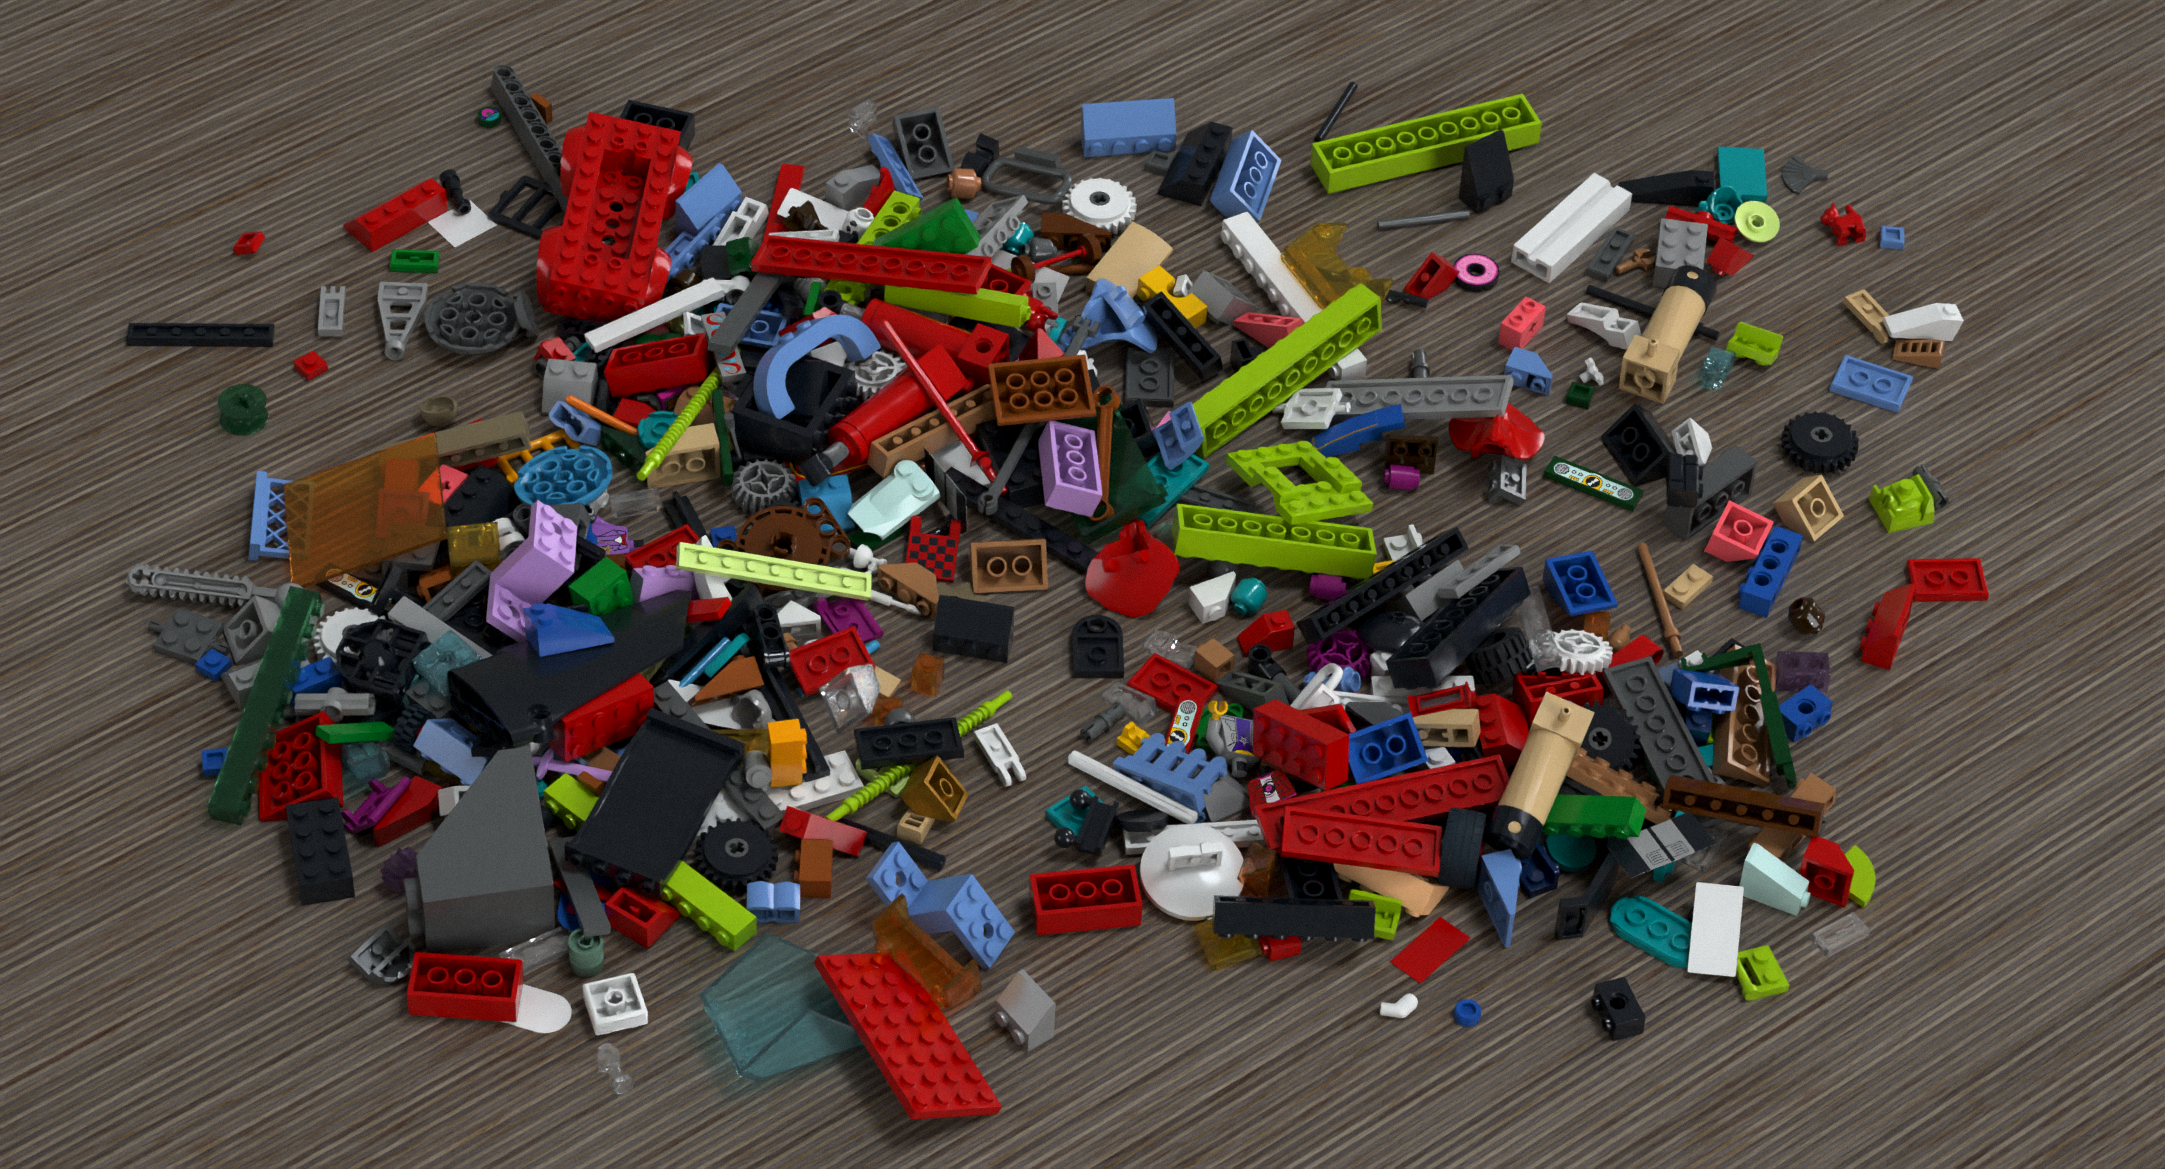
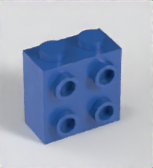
M1674 669L1669 693L1677 699L1678 703L1685 704L1686 709L1701 711L1702 708H1707L1713 713L1725 714V711L1735 712L1739 686L1721 674Z

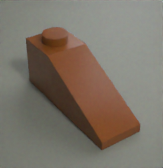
M739 655L731 658L727 666L687 701L689 706L695 707L733 698L737 694L744 695L749 690H758L762 687L764 683L755 656L745 658L744 655Z

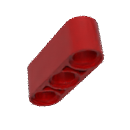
M1641 635L1613 654L1608 668L1651 656L1656 665L1663 657L1664 650L1647 636ZM1603 670L1602 672L1596 671V677L1608 686L1603 677Z

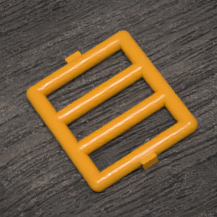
M563 428L531 441V449L499 456L497 464L506 475L508 483L514 487V483L517 482L519 476L508 461L521 457L526 464L533 458L530 452L543 448L544 451L553 449L552 443L562 439L567 442L571 449H579L580 443L571 439Z

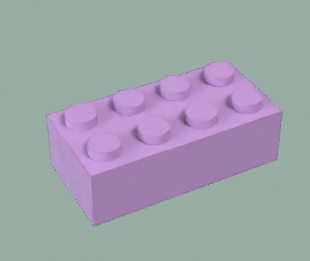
M1048 421L1038 440L1045 506L1092 517L1103 496L1095 431L1057 421Z

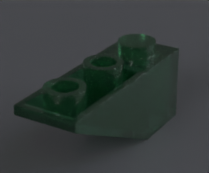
M605 426L601 427L600 443L602 448L614 455L620 464L627 466L637 477V473L645 464L646 452L650 449L642 445L637 435Z

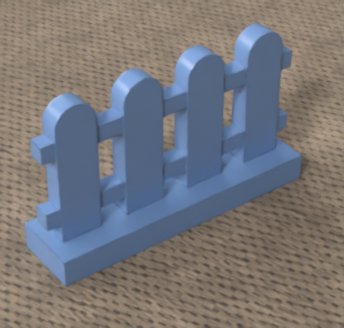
M1155 733L1148 739L1143 738L1141 741L1142 746L1133 756L1128 755L1125 759L1118 757L1113 762L1114 770L1198 813L1206 807L1203 794L1208 795L1212 791L1211 785L1220 776L1224 778L1227 774V764L1224 757L1218 756L1207 762L1203 749H1195L1190 754H1186V748L1182 741H1175L1169 746H1165V738L1161 733ZM1158 753L1161 754L1153 764L1149 763ZM1178 761H1181V764L1174 771H1170ZM1199 768L1202 769L1195 779H1191Z

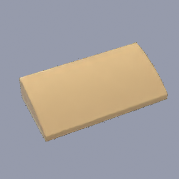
M1132 222L1087 276L1086 291L1092 293L1096 281L1104 278L1118 287L1123 285L1128 291L1127 294L1134 300L1138 296L1136 294L1138 278L1157 266H1162L1173 252V248L1152 231Z

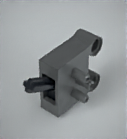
M524 503L515 508L513 518L522 532L529 537L532 505ZM582 503L549 505L555 512L564 518L572 520L577 526L574 572H577L579 569L582 555L595 562L605 558L606 551L603 548L586 540L591 516ZM514 544L507 547L502 554L503 561L520 545Z

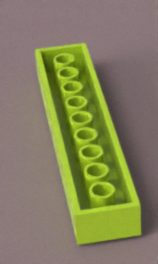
M1519 94L1312 143L1310 164L1329 194L1463 162L1465 146L1500 129L1504 131L1508 151L1538 144L1542 122L1525 96Z
M1362 283L1358 284L1354 288L1349 289L1342 297L1331 302L1324 310L1313 315L1306 323L1295 328L1288 336L1277 341L1270 349L1259 354L1252 362L1241 367L1234 375L1223 380L1216 388L1205 393L1202 398L1193 403L1204 437V441L1195 453L1203 459L1207 458L1382 330L1381 298Z

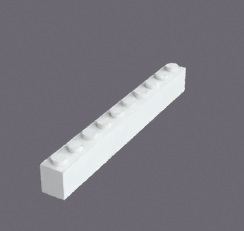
M1248 212L1223 220L1222 241L1228 244L1234 256L1240 259L1246 271L1252 274L1258 286L1263 288L1268 294L1269 300L1279 308L1282 316L1302 318L1304 324L1313 315L1325 309ZM1356 348L1328 369L1329 375L1335 378L1336 381L1364 378L1366 375L1367 359Z

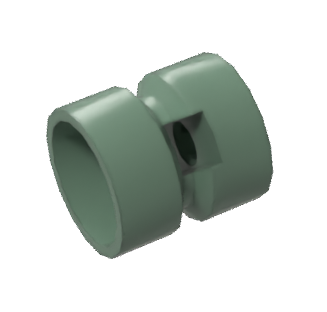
M581 928L573 931L568 938L569 966L571 971L582 978L596 976L604 968L602 935L584 937Z

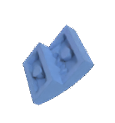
M1190 401L1170 412L1171 420L1154 429L1165 466L1169 470H1172L1189 458L1204 441L1193 404Z

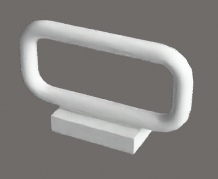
M1335 663L1325 665L1317 672L1290 706L1297 710L1338 704L1341 699L1332 691L1342 679V668ZM1330 674H1332V676L1330 677V679H1329V680L1326 682V684L1324 685L1322 682H1323Z

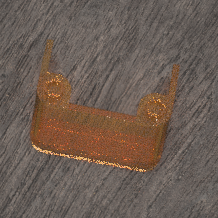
M902 893L871 921L876 941L874 946L877 951L883 956L888 955L931 994L930 998L938 1007L951 1008L975 997L982 990L977 961L973 958L963 968L910 919L906 896Z

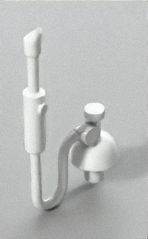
M861 544L857 550L850 548L848 557L854 559L853 564L855 568L868 567V571L865 573L876 574L878 567L887 563L886 559L874 558L872 550L864 544ZM871 590V598L869 600L887 606L892 604L906 609L908 612L917 615L921 614L914 605L895 601L892 599V596Z

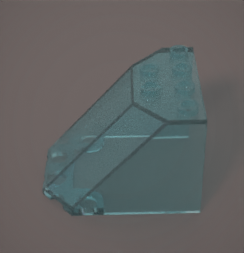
M765 933L699 995L704 1003V1011L711 1017L714 1023L713 1028L725 1045V1052L732 1058L735 1064V1072L741 1078H748L755 1082H760L865 1046L815 967L814 961L819 954L770 933Z

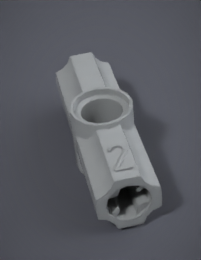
M333 687L328 690L327 694H297L295 697V712L300 716H313L324 711L334 722L342 719L343 715H374L376 699L374 694L348 693L342 688Z

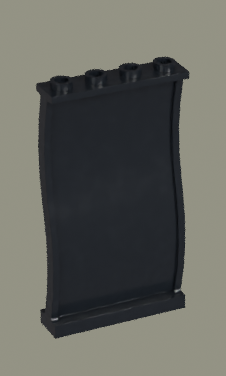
M650 708L646 714L645 722L624 750L589 816L570 842L567 841L565 843V861L573 866L591 870L596 875L614 879L622 885L637 888L645 894H652L661 898L664 887L683 861L720 790L737 765H742V760L745 756V743Z

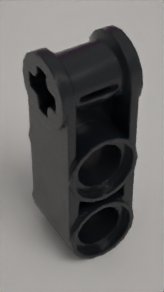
M759 604L754 609L751 630L758 650L761 669L763 671L768 670L770 667L788 669L790 666V653L785 643L777 610L771 604Z

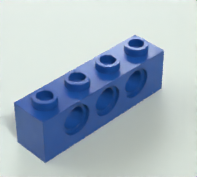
M1778 526L1774 527L1771 535H1767L1762 545L1763 551L1760 550L1754 560L1755 567L1750 566L1747 572L1746 584L1742 583L1737 594V597L1741 598L1739 608L1766 618L1768 617L1800 553L1803 535Z

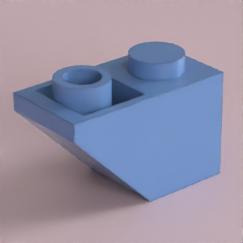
M1514 347L1506 363L1504 375H1512L1514 386L1549 396L1553 375L1542 359L1535 352Z

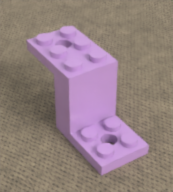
M537 500L531 506L529 537L490 574L486 622L517 642L527 640L523 608L531 607L536 603H543L574 573L577 526L572 520L564 518L555 512L551 506Z

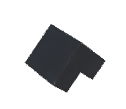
M1246 338L1234 340L1231 344L1230 363L1235 373L1262 353L1259 346L1250 347Z

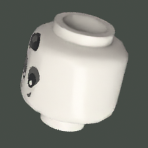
M865 208L849 211L843 223L842 231L849 234H858V239L860 240L874 220L873 214Z

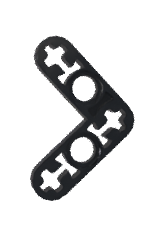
M568 318L562 320L557 327L560 338L563 341L574 336L580 343H585L587 341L584 334L610 322ZM624 341L609 347V350L595 353L591 348L584 362L596 363L598 377L604 375V370L612 350L620 348Z

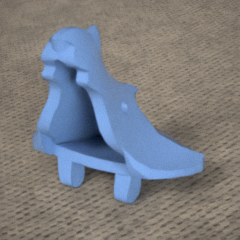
M1104 278L1096 281L1091 298L1086 303L1081 317H1083L1081 324L1084 323L1086 318L1092 320L1090 327L1093 326L1095 321L1101 324L1095 338L1087 336L1080 349L1081 351L1100 343L1129 341L1152 354L1157 349L1158 337L1154 327L1145 318L1142 309L1127 294L1128 291L1123 285L1118 287ZM1072 326L1061 336L1058 347L1064 353L1075 335V332H1072Z

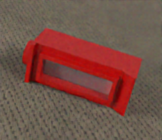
M1465 682L1464 685L1418 696H1407L1412 717L1450 709H1475V706L1479 705L1476 691L1470 690L1468 682Z

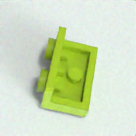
M1739 322L1734 336L1728 341L1726 350L1739 358L1748 357L1754 359V362L1759 365H1772L1778 358L1783 336L1744 322Z
M1351 889L1349 900L1374 901L1376 908L1374 936L1394 941L1401 915L1402 900Z

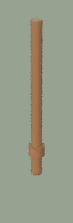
M1640 543L1637 548L1665 629L1664 636L1666 642L1670 644L1674 657L1679 658L1683 655L1680 644L1681 636L1678 629L1674 627L1647 544Z

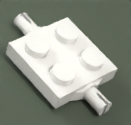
M1340 388L1300 389L1293 394L1288 402L1281 403L1272 411L1274 414L1285 413L1281 421L1283 429H1328L1333 416L1337 412L1349 413L1351 405L1349 402L1339 403L1342 397Z

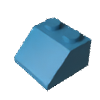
M847 475L827 477L814 487L811 486L807 479L798 480L799 507H803L805 500L808 498L818 497L824 501L844 532L855 531L854 521L847 514L852 505ZM812 505L808 507L807 511L811 514H818L821 508ZM824 524L820 527V530L824 533H830L834 529L829 524Z

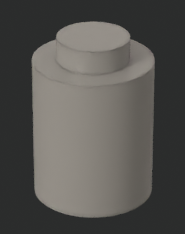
M758 750L748 752L742 760L748 784L754 788L767 786L772 779V772L766 754Z

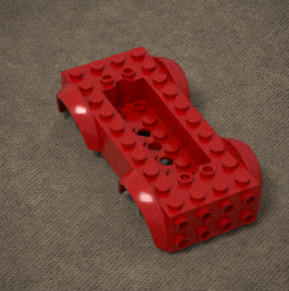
M589 112L586 125L568 129L563 142L560 169L561 193L568 198L564 221L561 226L550 227L543 231L538 249L536 271L537 300L545 312L577 319L613 322L660 301L671 267V256L657 246L662 220L674 216L675 201L685 191L693 162V157L689 152L678 145L681 131ZM619 204L623 207V210L620 212L612 211L610 205ZM607 225H615L617 228L612 229L609 228ZM605 237L613 238L616 243L614 245L609 246L604 244L602 239Z

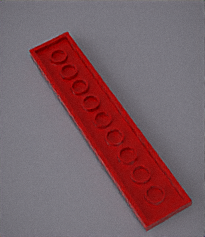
M766 235L750 265L753 272L977 294L992 266L991 257Z
M1499 754L1256 805L1253 812L1271 855L1281 852L1285 806L1422 823L1448 817L1450 808L1478 811L1497 807L1510 778Z

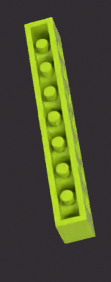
M894 190L857 244L873 245L874 239L921 216L920 198ZM831 280L824 291L836 290L841 294L843 300L857 306L860 301H864L868 289L873 288L874 284Z

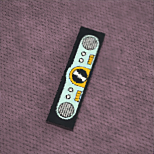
M329 564L315 579L317 586L363 609L367 608L371 612L369 606L378 589L377 586L332 564ZM389 598L381 615H384L385 620L391 621L388 618V613L395 606L391 603V598Z

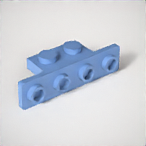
M714 217L697 236L683 231L664 250L671 256V267L665 288H667L670 278L682 269H690L693 266L694 262L702 255V245H711L716 241L722 231L720 228V218Z

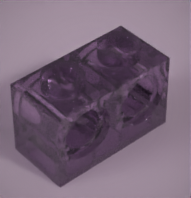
M1777 652L1775 665H1777V691L1800 692L1812 684L1820 692H1827L1831 676L1828 653Z

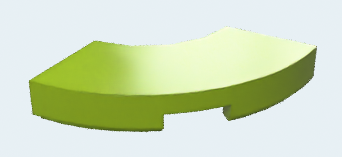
M1854 845L1845 853V856L1855 870L1849 898L1864 908L1873 895L1876 877L1874 867L1867 855Z

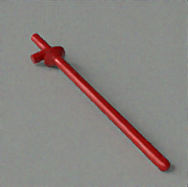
M887 320L880 321L879 326L972 456L970 467L978 464L992 484L997 474L991 467V460L988 458L990 452L978 449ZM1004 487L1000 496L1008 491L1006 487Z

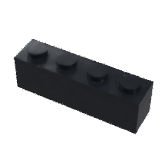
M1162 291L1143 304L1145 318L1203 383L1223 370L1221 356Z

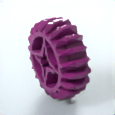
M1346 627L1344 630L1336 631L1324 640L1310 644L1306 652V663L1310 672H1315L1316 674L1329 663H1335L1342 669L1349 666L1359 673L1363 683L1365 677H1369L1371 673L1370 656L1374 653V648L1363 643L1356 630L1349 632Z

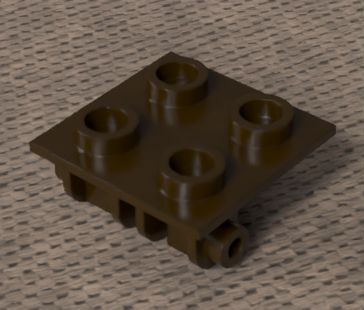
M809 200L800 207L792 206L788 211L790 215L781 222L793 232L829 230L828 227L821 224L814 206Z

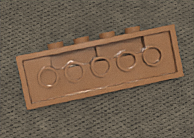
M1580 747L1566 776L1601 793L1603 796L1637 797L1647 809L1644 818L1655 824H1660L1675 817L1673 815L1674 810L1662 808L1663 803H1660V805L1655 804L1659 794L1655 792L1656 788L1644 781L1641 784L1633 781V775L1622 769H1619L1617 772L1609 768V762L1599 757H1596L1595 760L1586 755L1587 751Z

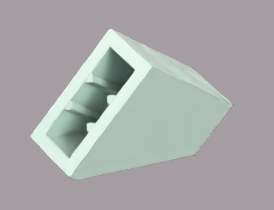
M1753 843L1744 861L1739 885L1744 887L1743 896L1797 916L1801 907L1806 908L1811 896V893L1807 892L1809 881L1762 846Z

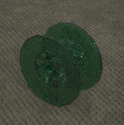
M238 384L224 390L218 397L222 428L228 433L237 436H247L262 430L268 423L269 417L265 408L267 397L264 391L250 384Z

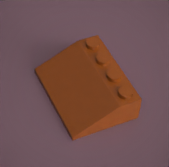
M1085 354L988 364V386L998 426L1096 416Z

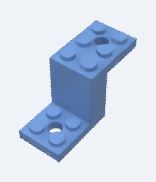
M900 842L890 844L866 877L867 882L909 937L954 931L982 970L990 969L1015 933L972 874L928 881ZM895 874H897L898 877H899V884H898V886H897V884L895 883V882H896V875H895ZM983 925H984L985 928H986V937H984V935H983V933H984Z

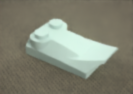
M903 460L898 462L891 475L852 504L847 514L864 532L876 534L884 540L911 520L912 516H916L938 500L941 495L933 481L915 462Z

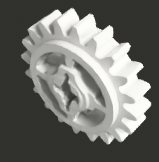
M882 349L880 352H874L864 360L851 362L849 357H846V363H844L843 367L855 371V378L858 383L857 396L861 395L862 399L866 400L867 397H871L896 378L895 374L906 367V363H901V357L894 358L893 352L886 354L885 349Z
M1574 629L1569 631L1561 630L1560 633L1552 632V636L1547 635L1546 640H1543L1542 657H1546L1545 662H1552L1551 667H1558L1560 671H1567L1570 674L1577 672L1581 675H1584V673L1594 674V671L1602 672L1603 668L1607 669L1612 661L1613 648L1609 646V642L1603 641V637H1597L1594 633Z

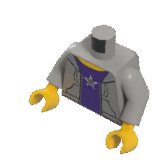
M1211 701L1208 704V710L1212 713V717H1209L1206 740L1216 757H1224L1226 764L1232 767V776L1236 778L1245 777L1247 769H1251L1257 762L1262 761V759L1253 755V720L1223 715L1228 710L1227 702L1221 701L1217 710V701Z

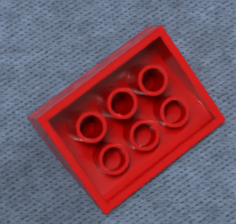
M324 711L257 740L259 820L261 822L287 820L286 805L338 797L340 808L344 807L341 743L328 744L315 734L317 725L336 724Z

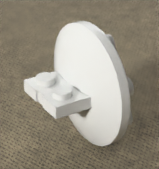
M1184 824L1164 830L1148 844L1141 859L1140 880L1145 894L1158 909L1178 919L1199 921L1213 916L1214 895L1240 896L1245 882V863L1238 847L1220 831L1204 825Z

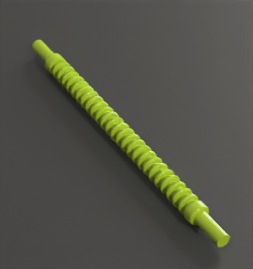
M737 345L740 354V350H742V348L739 345ZM717 366L709 374L675 421H673V424L670 425L656 446L653 447V450L647 455L645 464L637 473L638 479L645 480L653 469L659 467L672 447L675 446V443L678 442L698 413H700V410L703 409L711 398L713 390H717L719 385L722 384Z
M1006 690L993 700L985 701L975 711H971L970 714L965 715V718L957 721L960 737L966 735L972 728H976L982 721H986L987 718L993 716L996 713V709L1011 700L1012 694L1010 691ZM923 763L899 765L889 768L887 772H883L877 779H873L872 783H868L861 790H857L856 794H852L851 797L844 799L840 807L824 818L838 821L846 814H853L863 804H867L868 800H873L879 793H883L884 789L887 790L889 786L899 782L905 775H909L910 771H913Z

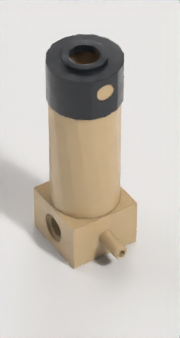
M1690 265L1680 266L1675 269L1642 336L1634 335L1623 356L1619 389L1661 404L1665 403L1676 381L1678 362L1717 291L1716 282L1705 270Z
M1549 692L1545 693L1532 722L1523 750L1498 806L1494 809L1484 831L1483 839L1488 845L1497 851L1511 849L1515 858L1529 859L1532 856L1542 834L1545 821L1568 769L1578 754L1595 712Z

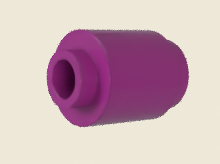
M1389 465V469H1384L1383 484H1387L1388 489L1406 491L1418 489L1419 469H1414L1413 466Z
M1324 574L1312 575L1309 595L1315 596L1316 599L1331 601L1346 591V583L1342 582V577Z

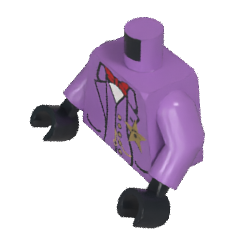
M590 504L584 506L591 516L590 523L592 525V533L598 539L597 546L606 551L605 555H626L644 546L643 539L628 540V530L625 526H616L604 521L597 515L593 516L594 508ZM584 555L581 557L584 559L583 565L587 569H591L598 563Z

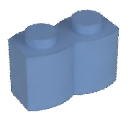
M558 400L548 414L550 420L556 426L564 428L567 435L575 441L597 446L605 434L603 426L598 421L589 418L588 414L572 407L566 402Z
M764 881L748 883L747 910L757 917V923L772 921L777 923L799 922L800 885L789 881L776 884Z

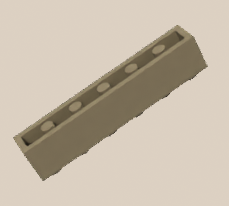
M522 411L382 445L379 446L381 470L383 472V466L388 464V459L418 461L422 464L420 474L422 476L436 472L442 464L454 468L531 449L529 425Z

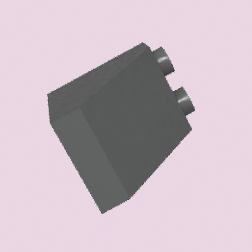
M530 746L497 751L416 855L418 877L404 878L410 937L424 935L427 953H444L555 937L554 884Z

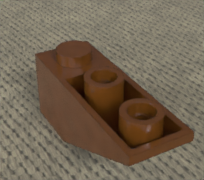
M1042 212L1040 238L1050 239L1057 250H1078V237L1087 233H1092L1096 236L1101 245L1102 252H1108L1111 248V232L1065 213Z

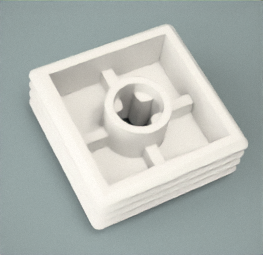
M634 973L582 985L583 998L596 1035L608 1034L648 1023V1011Z

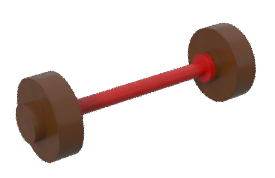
M1087 233L1078 237V250L1035 264L1025 254L1012 258L1011 272L1034 283L1036 269L1079 255L1085 264L1091 265L1099 262L1102 257L1101 245L1094 234Z

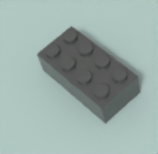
M1738 446L1722 452L1716 460L1711 463L1708 462L1703 467L1702 481H1699L1700 484H1703L1702 499L1698 498L1696 507L1686 508L1682 505L1680 507L1667 505L1663 526L1686 542L1720 518L1729 500L1739 504L1751 496L1758 461Z

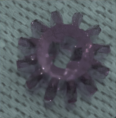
M409 847L404 850L399 848L394 855L390 854V858L383 862L385 866L380 872L383 875L384 883L389 888L400 894L405 891L404 878L418 877L416 862L418 852L416 853Z

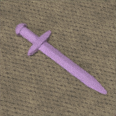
M551 748L546 751L543 757L532 756L533 766L538 767L537 780H541L547 771L551 770L576 776L582 771H586L598 780L607 782L613 772L554 760V751Z

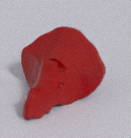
M1507 404L1504 417H1500L1497 414L1495 417L1451 418L1448 425V434L1454 446L1460 451L1468 452L1470 450L1472 458L1478 459L1481 452L1497 455L1502 453L1513 459L1517 458V460L1528 461L1542 449L1545 440L1544 432L1530 418L1522 414L1511 404Z
M1136 519L1132 523L1124 525L1123 530L1119 532L1118 541L1105 545L1092 559L1085 579L1086 591L1091 598L1098 601L1108 610L1129 617L1143 616L1154 611L1160 601L1169 593L1175 578L1180 572V563L1167 545L1147 532L1144 521Z

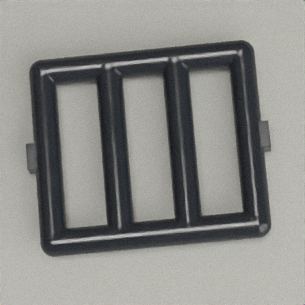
M524 175L509 191L505 190L500 195V201L490 210L488 218L540 240L543 233L541 229L561 207L559 200L556 198L532 226L522 223L523 218L545 194L554 197L552 189L548 184ZM525 186L536 189L533 195L511 218L501 214Z

